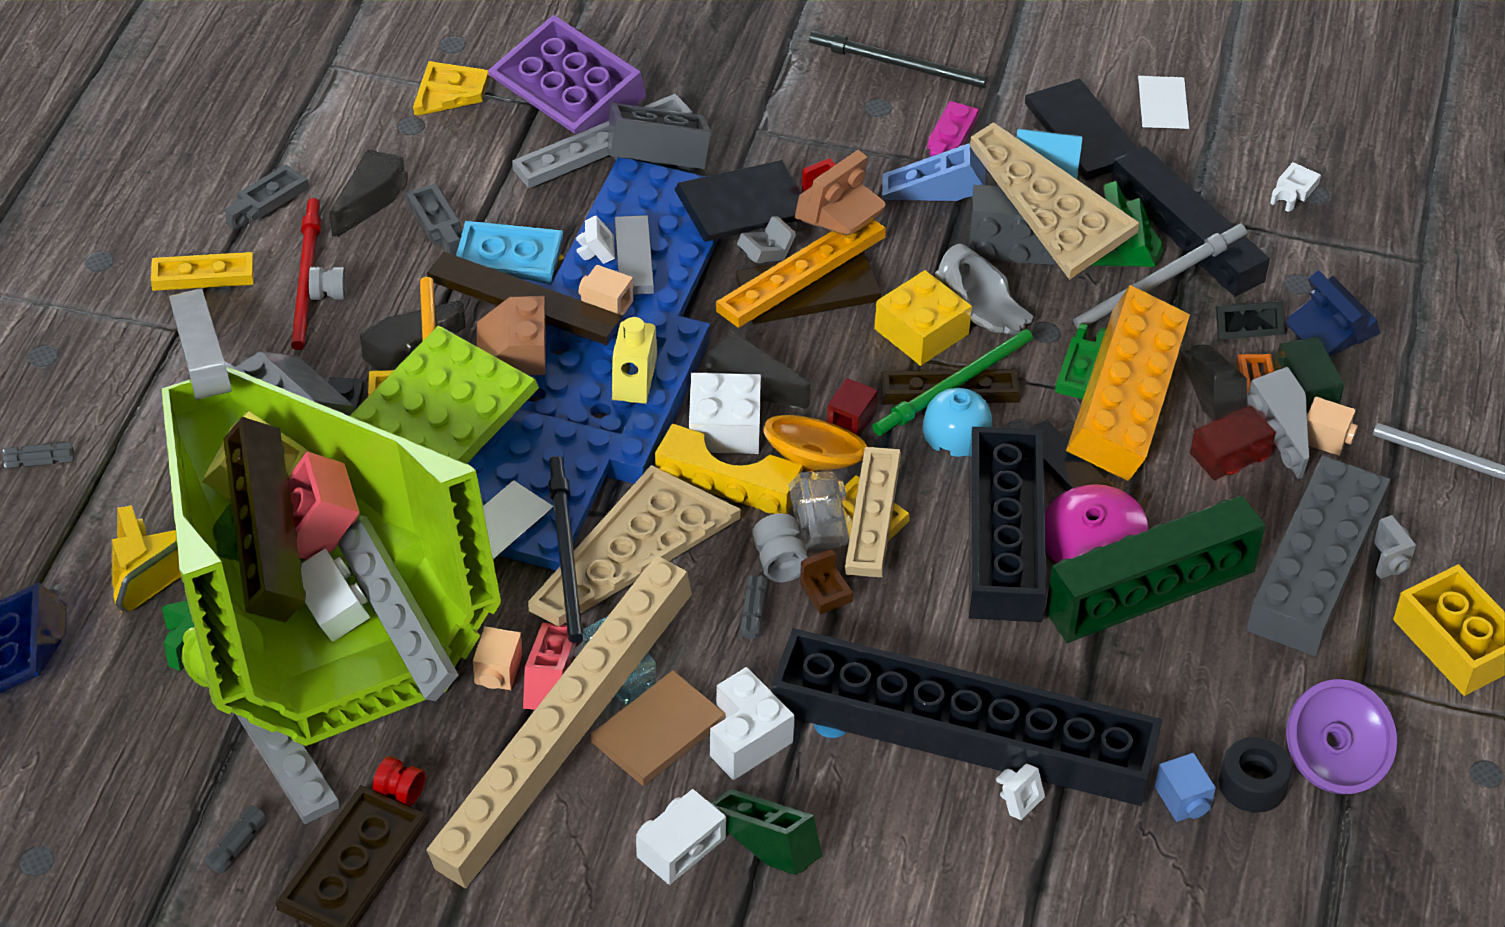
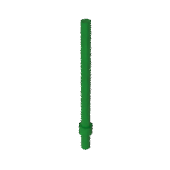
M1028 329L1022 330L911 401L899 403L891 409L890 414L872 425L874 432L881 436L897 425L903 426L915 418L916 413L927 407L929 402L938 393L946 389L959 387L1033 340L1032 333Z

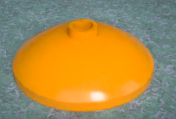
M781 415L771 417L765 422L763 430L768 442L783 457L803 465L804 471L812 473L818 472V470L833 471L856 465L863 460L864 450L867 447L866 443L859 436L845 428L804 416Z

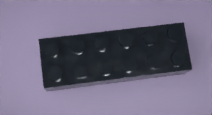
M972 426L969 447V619L1042 622L1046 600L1043 430Z

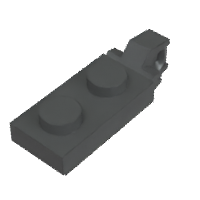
M285 164L237 193V199L231 206L224 209L226 224L236 230L247 225L249 220L255 221L258 218L260 219L309 189L308 179Z
M437 184L406 192V202L429 240H432L434 245L441 243L444 252L456 256L460 242L459 237L462 235L460 221Z

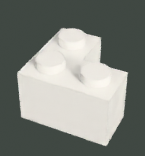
M747 667L717 685L716 706L726 713V719L710 728V757L734 781L793 743L794 714Z

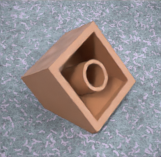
M524 296L506 299L477 321L476 347L527 375H546L545 297Z

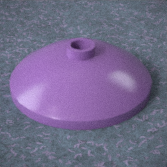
M1333 679L1318 683L1301 694L1294 703L1288 717L1286 736L1292 760L1297 769L1309 782L1324 791L1340 795L1365 791L1379 783L1393 764L1397 749V733L1393 718L1379 696L1362 684L1345 679ZM1328 734L1332 735L1335 739L1333 747L1327 742Z

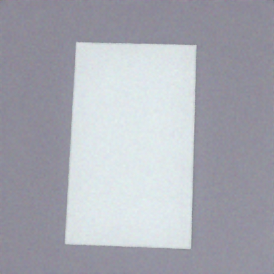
M1138 76L1142 127L1189 129L1184 77Z
M514 480L483 506L493 559L554 507Z

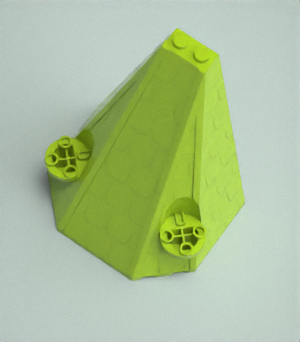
M226 367L232 392L196 400L191 379L162 388L179 570L194 627L188 629L183 635L182 663L187 674L200 686L209 688L212 703L218 710L227 714L232 712L244 717L251 724L270 732H280L291 737L294 742L304 746L426 700L369 599L363 606L371 618L334 642L331 641L319 626L305 602L286 623L245 612L231 500L203 483L202 480L223 443V438L227 435L230 428L248 411L269 425L280 428L281 433L309 450L308 452L345 463L359 508V515L368 517L455 668L460 658L466 659L481 636L477 631L488 613L494 614L501 604L476 470L468 464L410 442L407 439L371 426L368 423L230 367ZM337 545L336 549L331 551L329 554L332 556L334 560L339 556L343 559V561L349 568L350 572L352 573V575L346 579L348 580L351 586L357 583L363 591V593L365 594L355 574L353 573L351 567L349 566L347 560L345 559L343 553ZM299 558L301 564L306 561V559Z

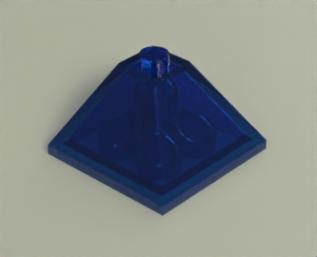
M39 582L0 600V693L41 675L66 635L67 604Z

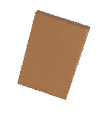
M672 670L590 734L591 743L644 787L708 736L710 728L726 719V713Z

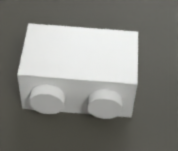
M325 548L302 563L301 574L303 588L306 591L305 603L319 626L332 642L371 618L363 606L368 602V599L357 583L351 586L346 579L352 573L340 556L334 560Z
M692 789L682 798H675L667 806L665 812L654 821L649 820L641 826L636 834L637 858L667 884L671 885L726 839V816Z

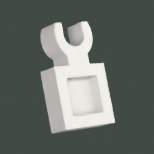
M1292 162L1279 177L1276 188L1272 192L1270 204L1274 205L1278 200L1287 201L1285 211H1292L1295 207L1296 198L1304 202L1319 185L1321 174Z

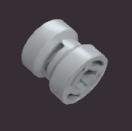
M310 267V299L322 300L327 295L331 296L334 300H345V267H333L331 270H327V272L322 267Z

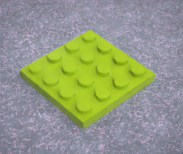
M438 325L350 417L467 464L539 387L534 378Z

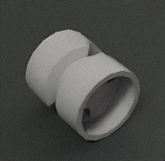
M782 513L769 515L761 519L754 526L752 536L760 554V562L765 576L773 582L781 583L799 578L801 561L807 559L808 554L801 540V532L796 519L789 514Z

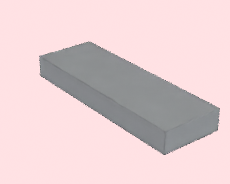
M648 215L615 217L618 272L633 277V295L654 294Z

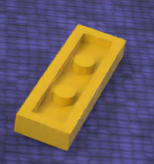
M253 252L152 258V291L254 285Z

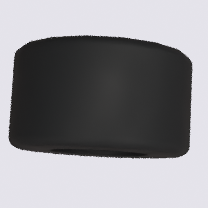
M1260 737L1243 738L1234 742L1225 752L1218 779L1220 790L1228 802L1241 810L1252 813L1267 812L1278 807L1285 799L1293 768L1288 754L1273 741ZM1243 771H1257L1265 775L1267 779L1252 778Z

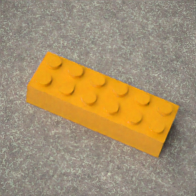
M1129 285L1112 310L1066 449L1067 452L1124 480L1129 481L1147 457L1190 314Z

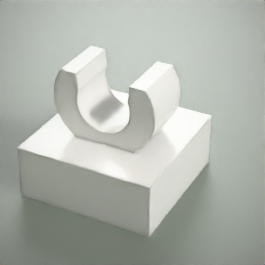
M597 215L585 220V232L576 237V240L582 246L577 249V253L583 260H589L596 255L603 264L615 259L614 235Z
M1026 763L1017 773L1010 769H1005L996 778L998 783L1003 784V791L1000 792V796L1006 800L1009 815L1019 820H1022L1045 798L1039 769Z

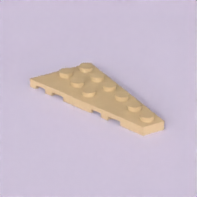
M994 122L971 136V149L1069 280L1138 233V221Z
M651 465L574 550L580 614L635 582L656 555L670 561L741 518V509ZM561 567L554 572L528 601L530 612L558 627L566 623Z

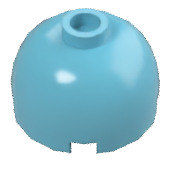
M965 388L946 389L938 393L927 406L922 429L925 440L937 451H940V448L949 450L950 456H969L972 426L992 427V414L989 405L978 393Z

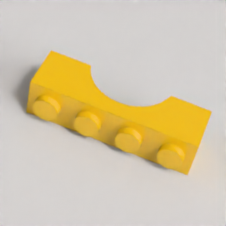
M671 424L655 452L656 468L707 493L760 509L766 513L788 514L802 488L803 465L773 455H768L763 460L750 465L726 464L717 460L709 453L705 445L704 433Z

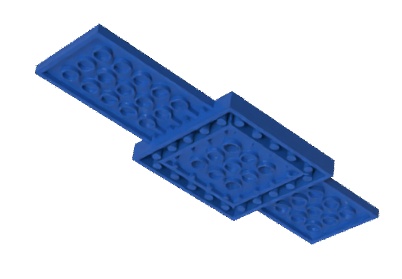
M618 157L585 219L587 220L597 215L614 235L615 259L604 264L596 255L589 260H583L577 253V249L582 246L575 238L551 285L519 277L522 280L581 300V295L578 293L580 282L584 276H588L596 265L618 272L615 217L648 215L654 294H634L633 303L623 315V321L631 317H637L642 319L644 323H651L656 326L657 360L647 404L612 400V362L618 331L606 346L546 324V375H528L536 380L539 387L531 397H541L543 399L537 402L527 400L467 463L476 470L483 506L513 480L554 506L553 500L549 497L548 482L551 479L549 459L553 456H560L564 461L565 478L570 482L571 495L568 498L572 542L574 545L605 478L609 477L635 484L651 465L653 466L655 452L673 423L689 389L691 373H696L710 343V323L682 316L719 239L703 241L674 190L678 182L705 176ZM585 221L577 236L585 232ZM556 350H565V351H566V352L562 353L561 355H556V354H553V353H552L553 351H556ZM630 363L631 368L628 374L634 375L638 372V367ZM596 413L608 414L602 419L593 417ZM554 507L498 554V556L556 571L560 567Z

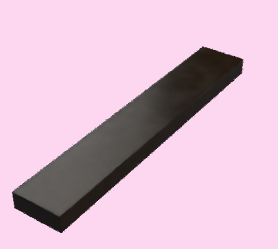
M444 251L427 272V277H431L435 284L496 306L509 297L544 296L546 324L606 346L617 333L620 323L623 321V315Z

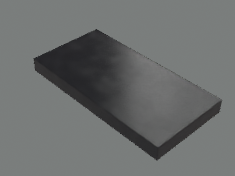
M1080 78L1026 94L1025 104L1047 132L1082 136L1078 171L1086 180L1113 172L1115 159L1138 149Z
M782 160L678 182L674 189L704 242L767 228L773 216H778L785 223L797 221L795 214L799 195L802 194Z

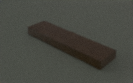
M1017 369L984 370L957 387L970 389L978 393L986 403L1020 402ZM958 370L881 372L883 405H895L903 401L909 402Z

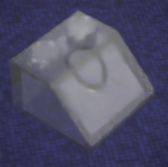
M836 471L799 473L788 486L794 516L807 553L844 547L849 543L852 522L849 515H844L842 501H846V491L843 481L837 479Z

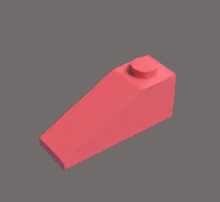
M542 622L525 665L523 709H533L535 711L573 662L576 643L568 640L567 625L563 624L558 627L553 623Z

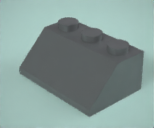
M611 102L607 148L610 156H614L615 160L618 157L646 161L645 163L663 167L664 164L677 165V168L689 172L695 171L696 168L705 169L711 131L704 115Z
M260 351L234 368L254 378L307 398L310 401L344 413L347 416L355 411L354 406L299 356Z

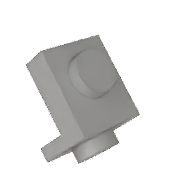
M773 216L765 232L741 233L737 245L747 253V257L756 263L783 261L787 256L796 233L778 216Z
M1393 515L1380 519L1373 543L1381 552L1376 574L1382 579L1392 574L1399 575L1410 567L1416 544L1410 538L1406 528L1401 527Z

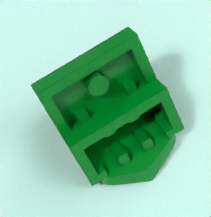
M1116 181L1105 184V199L1138 221L1139 228L1138 233L1090 266L1155 267L1165 248L1150 226V219L1140 199L1126 202Z

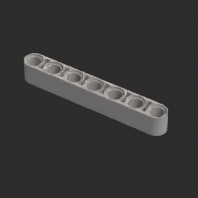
M202 288L170 295L169 300L196 400L232 392L224 358Z

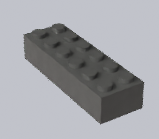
M1322 455L1253 601L1246 631L1315 657L1317 656L1383 507L1390 482L1389 478Z

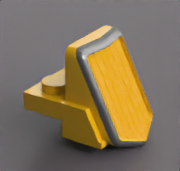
M132 505L117 508V538L112 539L113 598L120 612L128 613L181 577L176 530L146 536L143 519H136Z

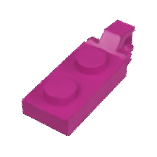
M949 101L928 139L927 149H930V157L963 146L978 119L979 109Z

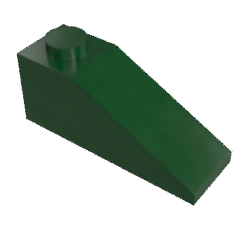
M734 789L728 790L710 802V804L726 816V831L767 866L797 875L822 857L814 815Z

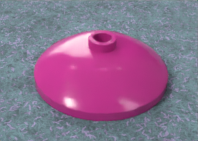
M1091 484L1070 489L1059 495L1044 513L1045 554L1055 565L1063 559H1072L1088 553L1093 548L1104 547L1120 541L1128 535H1136L1147 531L1148 521L1145 512L1132 496L1115 487ZM1089 517H1099L1097 520L1088 519Z

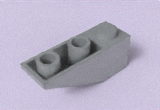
M1285 367L1253 379L1246 397V403L1249 411L1256 415L1262 423L1268 440L1274 442L1281 452V458L1285 466L1291 468L1296 477L1300 479L1304 475L1309 460L1306 394L1289 367Z

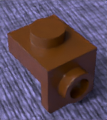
M833 549L813 554L801 561L800 585L820 615L853 602V592L836 568L837 555Z

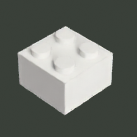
M691 373L689 429L704 433L705 445L709 453L759 454L761 375Z

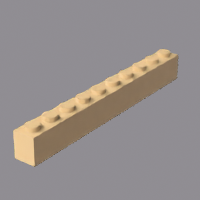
M658 555L652 559L426 849L436 871L467 889L690 598L692 592L687 571Z

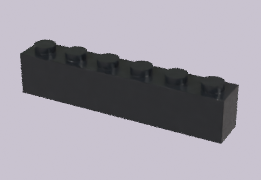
M1146 146L1115 159L1111 182L1116 181L1122 194L1130 201L1140 199L1149 219L1186 253L1205 244V239L1215 233L1222 234L1234 227ZM1243 236L1229 244L1226 251L1215 257L1210 255L1197 264L1236 297L1265 282L1270 258L1246 236Z

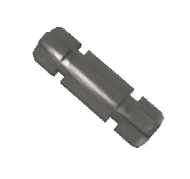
M58 442L53 447L52 443L22 446L21 450H18L17 446L5 447L2 451V461L5 468H18L23 463L24 467L54 464V460H58L59 464L71 463L74 459V450L71 442Z
M753 574L747 580L743 618L740 627V634L745 639L751 638L755 640L760 636L767 590V579L763 575L756 576Z
M252 805L247 807L240 815L242 820H236L217 842L219 847H213L205 856L206 866L216 873L224 872L231 863L229 859H234L254 836L252 831L257 832L265 823L264 812Z

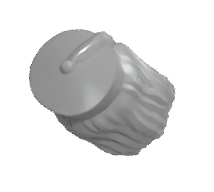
M956 244L945 253L939 269L935 272V277L972 306V322L991 332L1011 335L1018 334L1020 329L1026 327V324L1032 323L1034 316L1013 300L1007 278L996 267L964 244Z

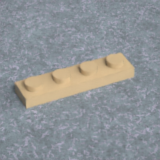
M865 447L845 564L846 575L881 578L883 576L901 461L900 449Z

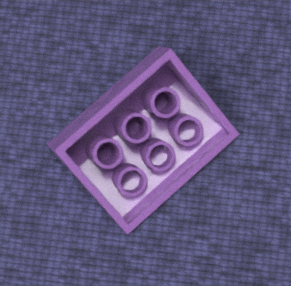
M552 15L488 70L489 76L574 134L609 121L611 102L636 106L646 97L639 70L555 15Z

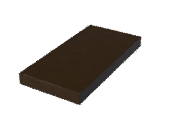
M863 251L751 321L753 324L873 303L881 298L882 293ZM778 263L736 270L738 286L741 287Z
M360 785L276 901L277 910L313 927H356L427 825L428 815Z

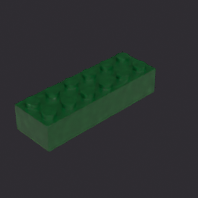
M1241 495L1230 500H1222L1214 506L1201 511L1190 512L1174 521L1160 523L1152 529L1139 534L1128 535L1120 541L1104 547L1093 548L1088 553L1072 559H1063L1052 566L1045 613L1066 643H1070L1255 572L1266 525Z

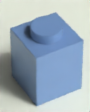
M1194 753L1159 764L1155 788L1176 822L1187 818H1199L1211 810L1216 787Z

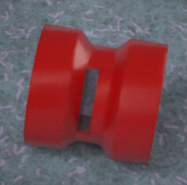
M387 756L376 770L372 784L373 790L385 796L395 795L398 802L411 806L416 802L423 790L426 772L416 766L407 768L400 759Z

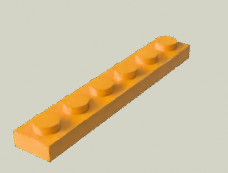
M872 220L868 225L851 235H843L831 231L716 301V312L740 328L884 239L886 227Z

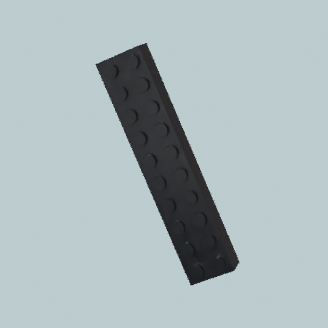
M792 628L771 685V692L794 714V719L839 729L840 731L999 771L1010 769L1017 773L1027 763L1039 769L1040 778L1043 782L1142 806L1163 720Z

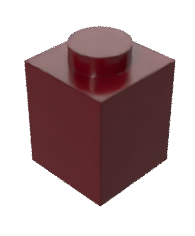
M846 378L828 403L827 422L845 428L860 437L876 414L878 390Z

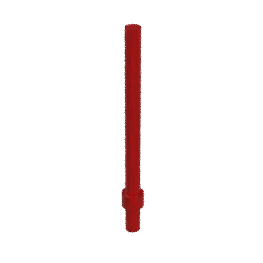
M310 198L307 201L306 215L302 218L301 223L303 244L291 347L295 350H302L305 346L310 301L309 271L310 267L314 265L316 238L321 232L322 221L319 217L320 201L316 198Z

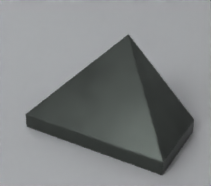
M1283 301L1216 306L1218 340L1285 335Z

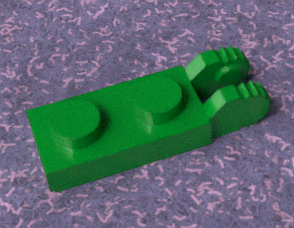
M1080 323L1076 336H1072L1056 382L1055 393L1080 399L1084 398L1106 329L1100 328L1096 341L1093 342L1086 340L1088 325Z

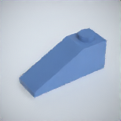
M969 143L882 174V196L885 200L958 201L973 196L974 184L986 185V169L971 149Z

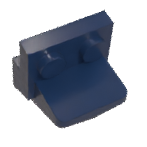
M1319 270L1308 278L1312 290L1309 293L1311 299L1287 319L1288 327L1322 360L1328 359L1355 344L1359 345L1380 334L1377 319L1333 275L1327 279Z

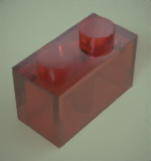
M1250 405L1195 429L1190 454L1215 481L1226 475H1233L1240 469L1255 462H1262L1271 456L1276 432Z

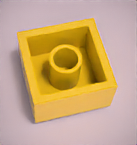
M924 270L876 301L874 329L921 366L969 335L972 306Z

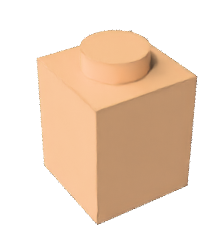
M596 265L588 276L586 275L582 278L578 293L581 295V301L624 315L633 303V277Z
M1315 397L1307 415L1308 446L1340 456L1345 443L1350 445L1353 443L1358 425L1352 423L1356 409Z
M484 627L473 658L475 684L483 685L490 689H512L522 659L520 632Z

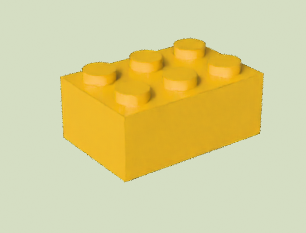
M1459 564L1401 592L1393 618L1394 622L1463 696L1505 676V612Z

